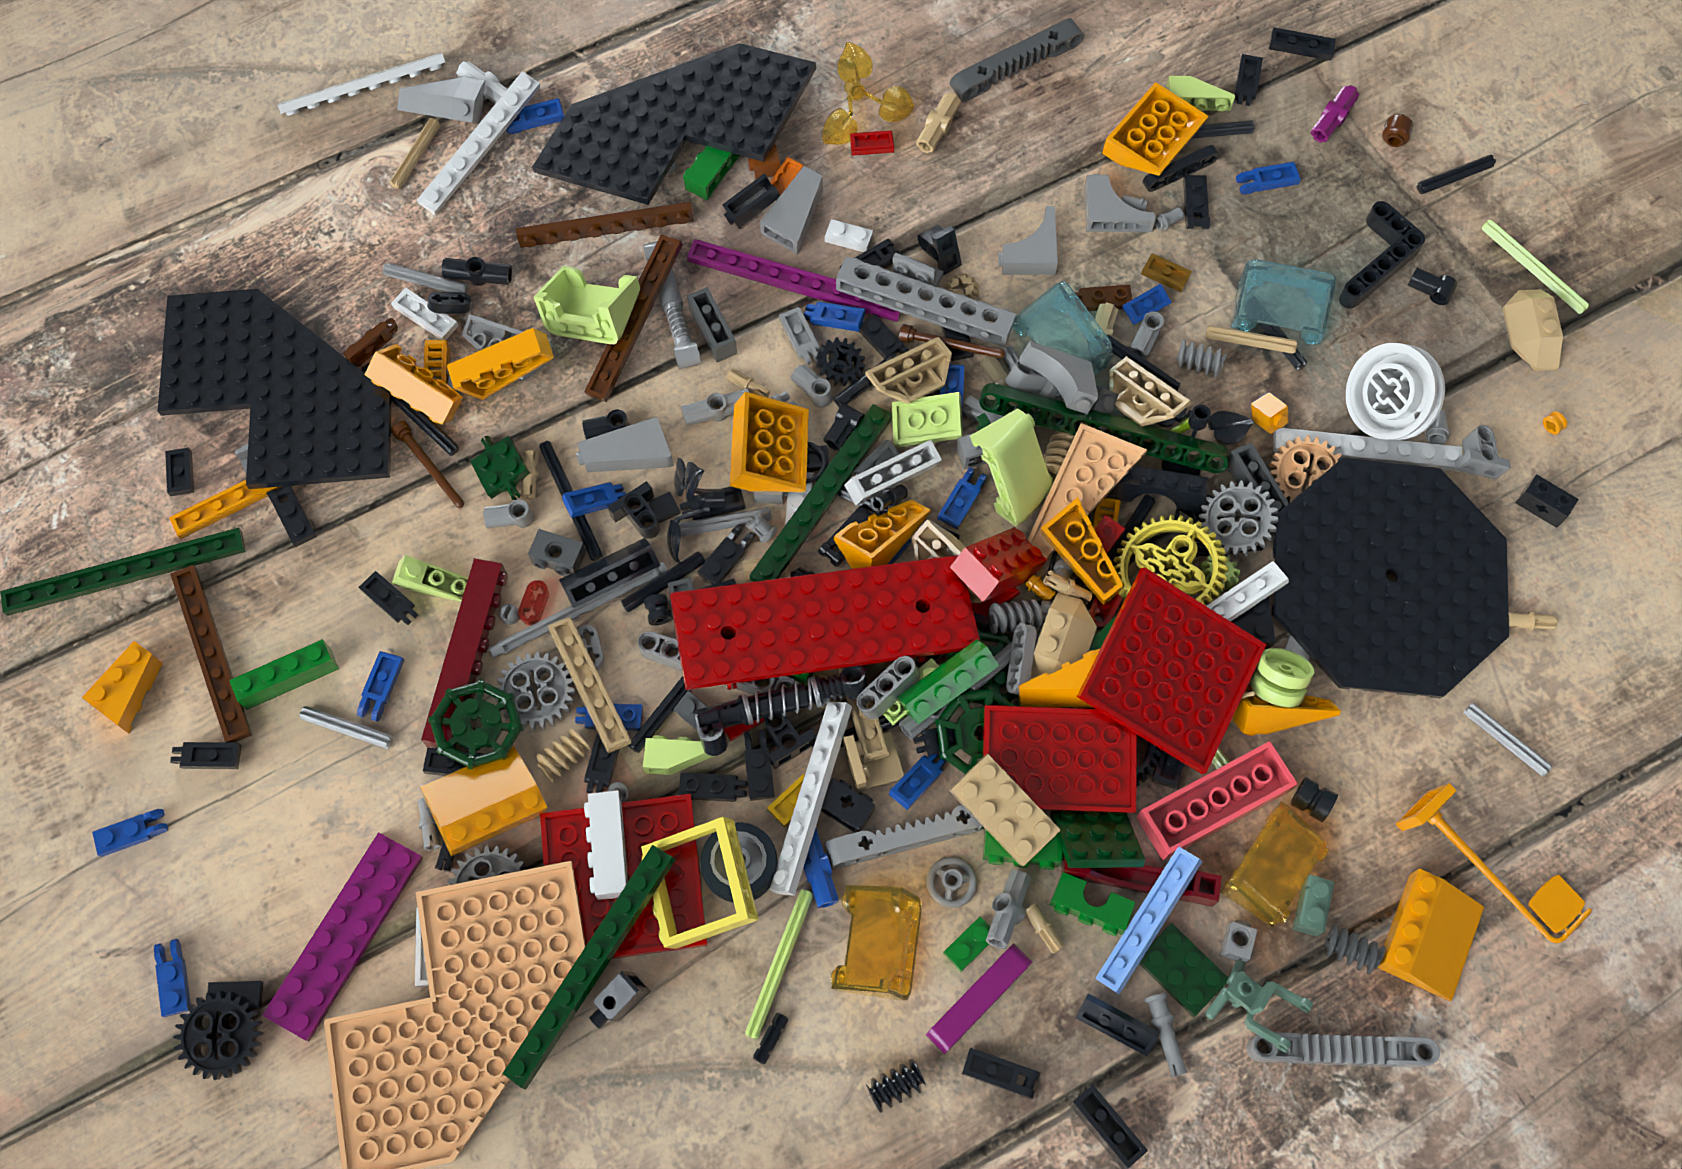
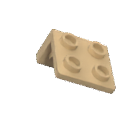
M892 733L883 734L889 751V757L865 763L859 740L855 741L853 735L844 737L843 746L856 792L897 782L904 776Z

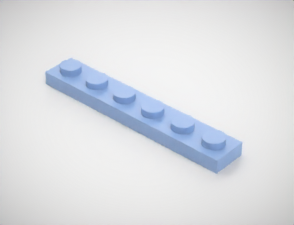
M1178 846L1095 979L1120 995L1203 861Z

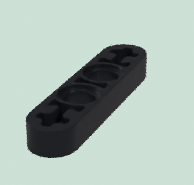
M1214 145L1206 146L1170 163L1160 176L1149 173L1144 177L1142 183L1149 192L1156 191L1184 178L1185 175H1190L1210 166L1217 161L1220 153Z

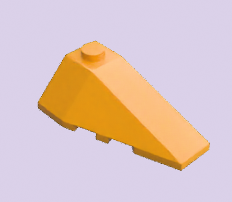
M911 499L889 508L885 514L879 516L873 514L868 516L867 521L859 524L857 521L850 523L834 536V541L852 569L887 565L929 516L931 510Z
M1100 649L1083 654V659L1072 664L1069 662L1062 664V669L1052 674L1044 673L1019 685L1020 706L1094 708L1079 699L1077 695Z
M1247 685L1245 692L1253 691L1250 685ZM1255 694V696L1240 700L1233 715V722L1243 734L1254 736L1339 716L1341 710L1330 699L1305 695L1303 702L1299 706L1281 707L1271 704Z

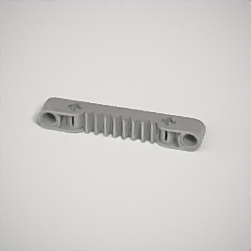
M963 805L955 807L951 815L945 812L944 819H941L938 814L935 815L934 822L929 817H926L923 825L919 820H916L915 827L906 822L904 830L899 825H896L895 832H892L887 827L885 835L880 830L876 831V835L870 831H859L833 838L825 844L831 867L837 869L983 831L985 828ZM959 816H963L964 819H968L967 823L963 824L962 821H958ZM863 841H866L867 845H869V850L861 847Z
M1276 1033L1291 1042L1287 1053L1279 1050L1274 1044L1259 1035L1250 1038L1246 1047L1251 1059L1263 1063L1422 1068L1436 1063L1440 1057V1050L1436 1042L1429 1038L1362 1037ZM1259 1040L1266 1043L1268 1047L1267 1054L1259 1052L1257 1048ZM1419 1046L1426 1050L1427 1058L1425 1060L1418 1054Z

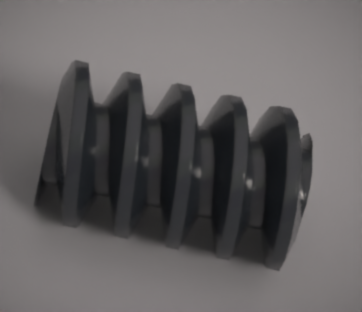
M914 1059L909 1060V1069L902 1063L899 1065L900 1073L892 1068L890 1069V1078L882 1073L880 1074L881 1083L875 1078H871V1088L866 1084L872 1101L880 1113L883 1112L882 1103L884 1102L890 1108L893 1107L892 1098L902 1103V1093L912 1098V1088L919 1094L922 1093L921 1084L925 1086L926 1084Z

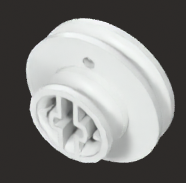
M1400 343L1382 344L1366 352L1354 365L1346 385V404L1354 423L1366 434L1386 440L1410 439L1424 432L1440 413L1445 396L1444 377L1436 360L1419 347Z

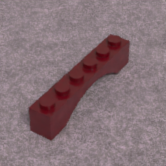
M1064 856L1061 874L1064 872L1087 882L1149 894L1164 868L1144 865V867L1068 868ZM1197 871L1179 900L1213 907L1219 901L1222 876Z

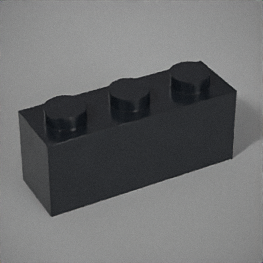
M1093 1084L1069 1104L1121 1169L1130 1168L1148 1151Z

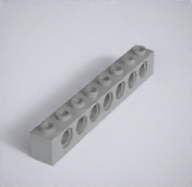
M846 256L836 277L837 291L1004 348L1014 326L1016 314L1007 309H1000L986 302L968 298L966 295L956 294L947 291L945 288L929 285L922 280H915L901 273L885 270L880 266L862 262L857 258Z

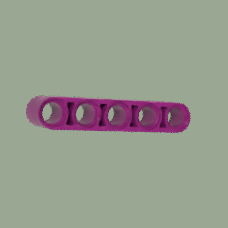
M1013 943L926 1033V1036L943 1054H946L1033 961Z

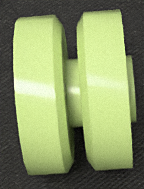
M1282 648L1265 649L1258 662V668L1254 671L1251 678L1250 687L1256 695L1271 704L1281 707H1296L1303 702L1307 692L1306 687L1311 683L1314 675V668L1308 660L1293 651Z

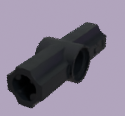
M472 257L468 260L445 258L442 262L443 278L468 280L476 286H481L485 283L509 285L512 280V266L484 262L480 257Z

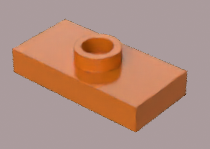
M788 156L770 181L780 196L803 166H805Z

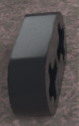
M432 292L428 296L427 307L431 312L439 314H463L470 310L471 297L463 292Z

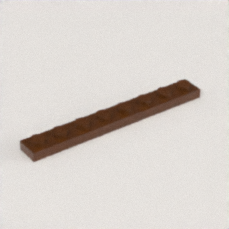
M691 202L520 227L516 228V236L520 248H531L542 244H555L557 242L576 241L588 237L596 238L601 235L621 234L627 231H641L653 227L662 228L667 225L686 224L693 222L694 219Z
M660 235L638 280L640 291L623 335L616 344H607L584 391L586 395L604 402L608 401L683 246L680 240Z
M191 565L173 572L170 575L226 743H235L252 736L244 708L237 702L229 681L233 679V675L197 568Z

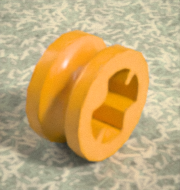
M1557 411L1551 412L1542 422L1544 428L1553 435L1559 434L1568 424L1566 418Z

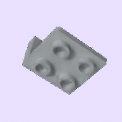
M895 253L893 256L892 272L901 273L915 280H922L935 287L939 285L944 271L905 255L902 256Z

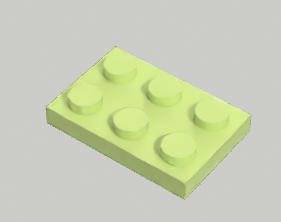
M959 392L922 397L910 404L902 401L892 402L893 444L896 448L920 445L929 440L934 443L963 437L962 404Z

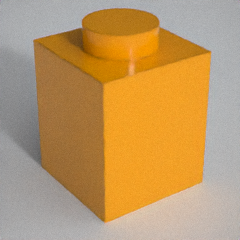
M1267 393L1251 403L1252 420L1268 433L1272 434L1288 423V406L1271 393Z

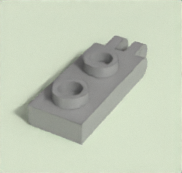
M800 307L779 314V321L798 358H803L807 365L811 364L809 355H812L815 362L818 361L816 356L820 347Z

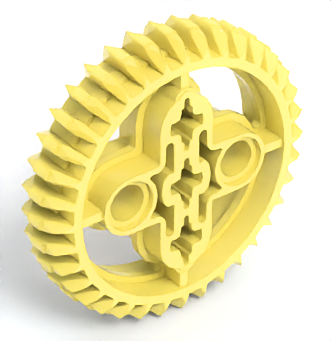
M1161 515L1159 522L1151 518L1150 525L1147 526V523L1143 522L1141 530L1137 527L1134 528L1135 535L1127 534L1129 541L1122 540L1121 542L1124 548H1117V553L1121 556L1114 558V562L1117 565L1113 567L1123 584L1122 591L1119 592L1122 598L1126 599L1131 589L1128 565L1133 554L1135 555V562L1140 569L1144 567L1188 595L1202 593L1196 600L1205 606L1214 601L1212 597H1220V593L1217 590L1221 591L1225 588L1222 583L1227 581V575L1224 573L1228 572V566L1225 565L1228 563L1227 557L1223 556L1225 549L1220 548L1222 545L1221 541L1215 540L1216 534L1214 532L1209 534L1210 530L1207 526L1201 529L1202 524L1199 521L1193 525L1192 518H1188L1186 522H1184V518L1181 515L1178 517V520H1174L1173 515H1170L1169 520H1165L1164 516ZM1179 532L1187 534V536L1178 535L1174 537L1166 550L1151 543L1141 545L1147 539L1161 533ZM1196 538L1205 545L1212 558L1213 572L1209 584H1206L1203 571L1191 564L1198 552L1195 542ZM1185 546L1189 548L1184 553L1177 552L1180 547Z

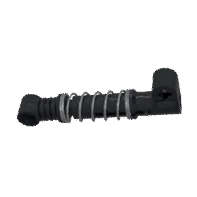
M861 666L845 667L839 673V677L835 674L832 679L831 676H827L828 680H825V677L813 676L808 678V685L804 686V683L795 681V685L786 687L783 684L782 688L776 690L770 687L768 692L760 693L756 691L755 695L747 696L745 693V695H739L736 700L694 710L697 730L704 752L710 756H718L726 751L728 742L725 728L739 724L748 726L754 724V721L759 723L760 719L767 717L772 720L773 716L782 714L785 717L786 712L795 711L798 713L799 709L806 707L811 710L812 702L819 708L825 706L830 701V698L836 700V696H839V699H841L844 694L849 699L857 700L859 694L868 687L865 670ZM714 731V736L710 737L709 732Z

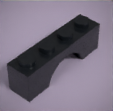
M1133 466L1108 493L1107 498L1131 502L1139 495L1159 494L1171 499L1178 510L1201 513V506L1204 504L1208 477Z

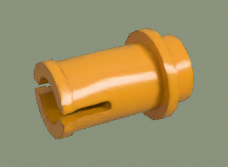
M1033 575L1025 585L1028 587L1029 592L1033 591L1044 601H1051L1057 593L1049 586L1043 584L1041 576Z

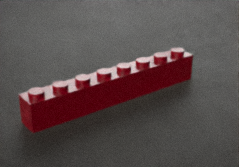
M476 558L473 560L421 740L426 747L437 748L428 719L433 715L446 694L445 690L474 683L477 675L479 676L482 672V656L489 647V639L487 638L489 631L493 630L496 619L494 614L496 608H499L501 605L502 595L500 593L502 586H506L508 580V573L502 563ZM475 693L459 697V699L463 703L467 699H473ZM451 703L445 713V718L450 719L457 707L453 703ZM442 727L446 741L452 739L451 728Z

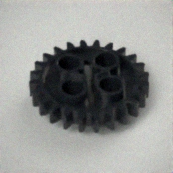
M217 991L216 997L213 993H206V1000L203 997L196 998L197 1006L193 1004L187 1005L189 1014H180L184 1024L175 1025L176 1028L181 1030V1034L175 1035L173 1038L181 1040V1044L174 1047V1049L183 1050L178 1060L187 1059L188 1061L184 1068L188 1069L194 1066L193 1075H199L203 1071V1079H209L212 1075L214 1080H219L222 1074L224 1078L232 1077V1071L235 1074L242 1072L241 1065L245 1067L251 1065L248 1057H257L258 1054L253 1048L262 1046V1043L257 1041L256 1037L264 1034L262 1031H257V1026H260L263 1021H255L254 1018L259 1014V1011H249L253 1003L247 1002L243 1004L245 996H238L235 999V992H228L226 997L224 991ZM232 1014L237 1018V1024L234 1028L230 1027L228 1022ZM205 1015L210 1018V1026L207 1029L202 1025V1019ZM216 1032L222 1033V1038H216ZM231 1041L236 1045L234 1055H230L227 1050L228 1044ZM204 1042L209 1046L207 1056L201 1053V1046Z

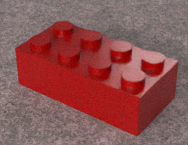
M1013 527L965 547L950 568L984 602L1027 582L1033 575L1037 574L1047 559L1042 555L1039 548L1033 546L1026 539L1022 531Z

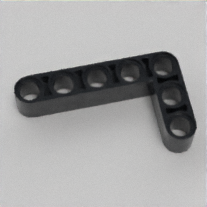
M1385 201L1374 203L1366 218V223L1390 247L1346 283L1339 296V302L1345 308L1351 309L1358 306L1418 254L1425 242V235L1422 231Z

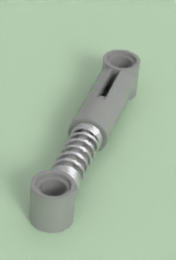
M657 241L643 245L647 262ZM672 268L658 298L661 308L666 313L670 323L669 327L674 338L675 347L673 348L678 367L683 369L701 364V358L697 344L692 341L691 334L688 333L689 329L686 328V319L683 317L684 313L681 312L683 310V300Z

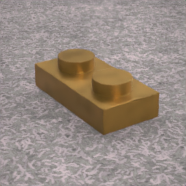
M1151 253L1142 269L1141 275L1182 293L1192 271Z

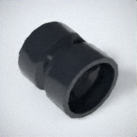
M1305 777L1297 788L1290 805L1300 811L1308 809L1311 817L1323 823L1331 812L1338 794L1326 787L1319 789L1318 783Z

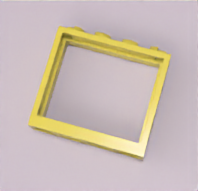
M721 817L641 847L643 860L652 845L665 851L717 832L737 913L677 934L665 879H663L653 894V912L658 919L660 927L659 938L665 948L677 949L759 920L734 820Z

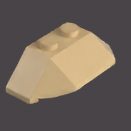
M1541 289L1519 290L1503 307L1511 348L1523 360L1529 363L1534 371L1557 370L1560 363L1563 334L1555 299Z
M937 337L867 370L865 375L879 392L910 404L945 386L952 353L942 340Z
M1127 356L1109 370V390L1119 394L1114 407L1141 427L1174 418L1191 404L1189 399Z
M929 519L912 536L915 561L956 556L965 548L953 534ZM967 586L971 603H981L980 598Z
M1057 593L1049 608L1034 651L1030 680L1044 673L1052 674L1062 669V664L1066 662L1072 664L1084 658L1083 654L1089 652L1097 626L1081 599Z

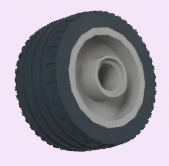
M737 822L735 827L753 899L756 900L764 895L771 886L778 863L777 852L772 840L763 830L749 823ZM714 832L707 839L703 847L700 860L701 871L710 890L718 897L733 903L717 832Z

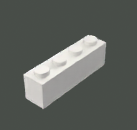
M929 440L852 477L844 486L855 506L881 494L885 489L894 488L934 468L942 459L932 441Z
M618 790L588 794V802H584L585 817L590 818V827H586L587 842H591L592 852H588L589 868H593L594 877L590 878L591 893H595L598 900L618 898L628 883L622 798Z

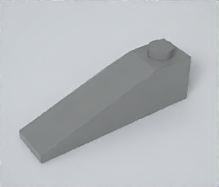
M460 77L400 88L397 110L479 124L482 115L485 80Z
M469 314L462 336L475 348L483 350L523 331ZM546 363L534 369L533 371L527 373L519 379L525 381L538 370H540L542 367H544Z

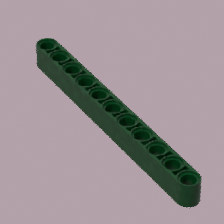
M995 383L986 384L981 392L980 407L990 413L1005 416L1019 409L1025 414H1030L1035 425L1071 435H1076L1080 426L1076 421L1083 420L1087 426L1146 449L1145 455L1216 474L1224 472L1228 467V451L1224 446L1150 425L1141 427L1132 420L1091 409L1088 414L1067 408L1065 402ZM992 395L996 399L990 400L986 396ZM1014 401L1018 405L1012 406L1008 402ZM1031 408H1039L1041 411L1034 412ZM1054 414H1061L1064 417L1057 418ZM1101 426H1106V427H1108L1109 429H1108V430H1101V429H1099V427H1101ZM1128 432V433H1130L1131 435H1130V436H1123L1122 433ZM1150 438V439H1153L1154 441H1153V442H1146V441H1144V440ZM1168 445H1175V446H1177V447L1172 449V448H1168L1167 446H1168ZM1191 451L1199 452L1196 455L1190 454ZM1215 457H1220V458H1222V459L1219 460V461L1213 460V458H1215Z

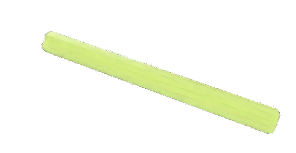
M1488 220L1482 226V230L1578 314L1586 311L1589 303L1493 220Z
M801 889L745 1031L746 1035L753 1039H758L811 904L813 893L808 890Z

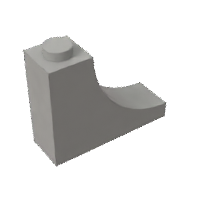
M1093 174L1086 176L1084 185L1086 232H1152L1155 223V212L1141 211L1123 202L1114 192L1110 184L1109 175Z
M1046 206L1043 222L1031 236L1015 243L1003 244L1002 253H998V266H1002V275H1055L1058 264L1055 206Z
M1032 341L1028 343L1019 358L1020 364L1035 370L1048 379L1062 395L1067 408L1088 414L1099 398L1092 362Z

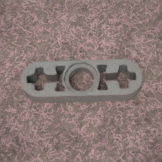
M1020 623L1014 631L1006 682L1007 691L1019 695V685L1030 680L1037 635L1034 626Z

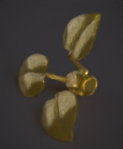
M846 42L837 64L838 75L846 82L844 91L848 95L846 99L848 100L849 113L842 108H838L828 116L822 132L824 144H846L850 142V133H857V122L851 118L853 115L852 100H860L867 96L881 104L878 111L879 116L888 122L901 121L914 109L911 96L903 87L892 86L888 88L883 94V100L865 91V87L860 83V78L870 76L873 69L872 59L863 48L851 42Z

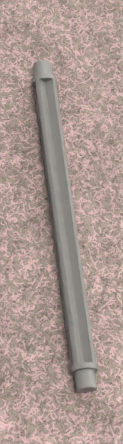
M660 562L661 566L576 608L570 606L497 642V645L489 648L494 658L501 654L505 655L525 643L548 633V625L570 616L574 620L580 615L588 613L657 578L660 574L667 571L665 564Z

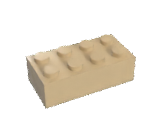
M988 754L979 760L949 789L956 799L1021 866H1024L1060 831L1053 821Z

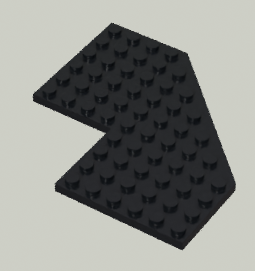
M738 43L571 104L533 164V171L537 174L649 205L686 141L765 162L816 71V62Z
M259 289L167 296L158 413L161 416L250 409L246 486L248 489L390 478L392 399L386 389L375 385L363 371Z

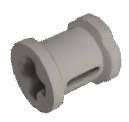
M761 512L753 515L746 524L748 529H752L760 537L759 540L762 543L767 542L777 531V527L775 525L771 526L763 518Z

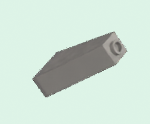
M803 166L760 221L762 235L795 254L800 252L822 191V175L818 171Z
M657 417L577 443L580 450L576 452L580 466L585 464L587 472L674 466L672 455Z

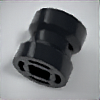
M655 594L644 599L645 609L649 612L647 616L649 625H663L672 620L671 612L667 609L669 604L667 595Z

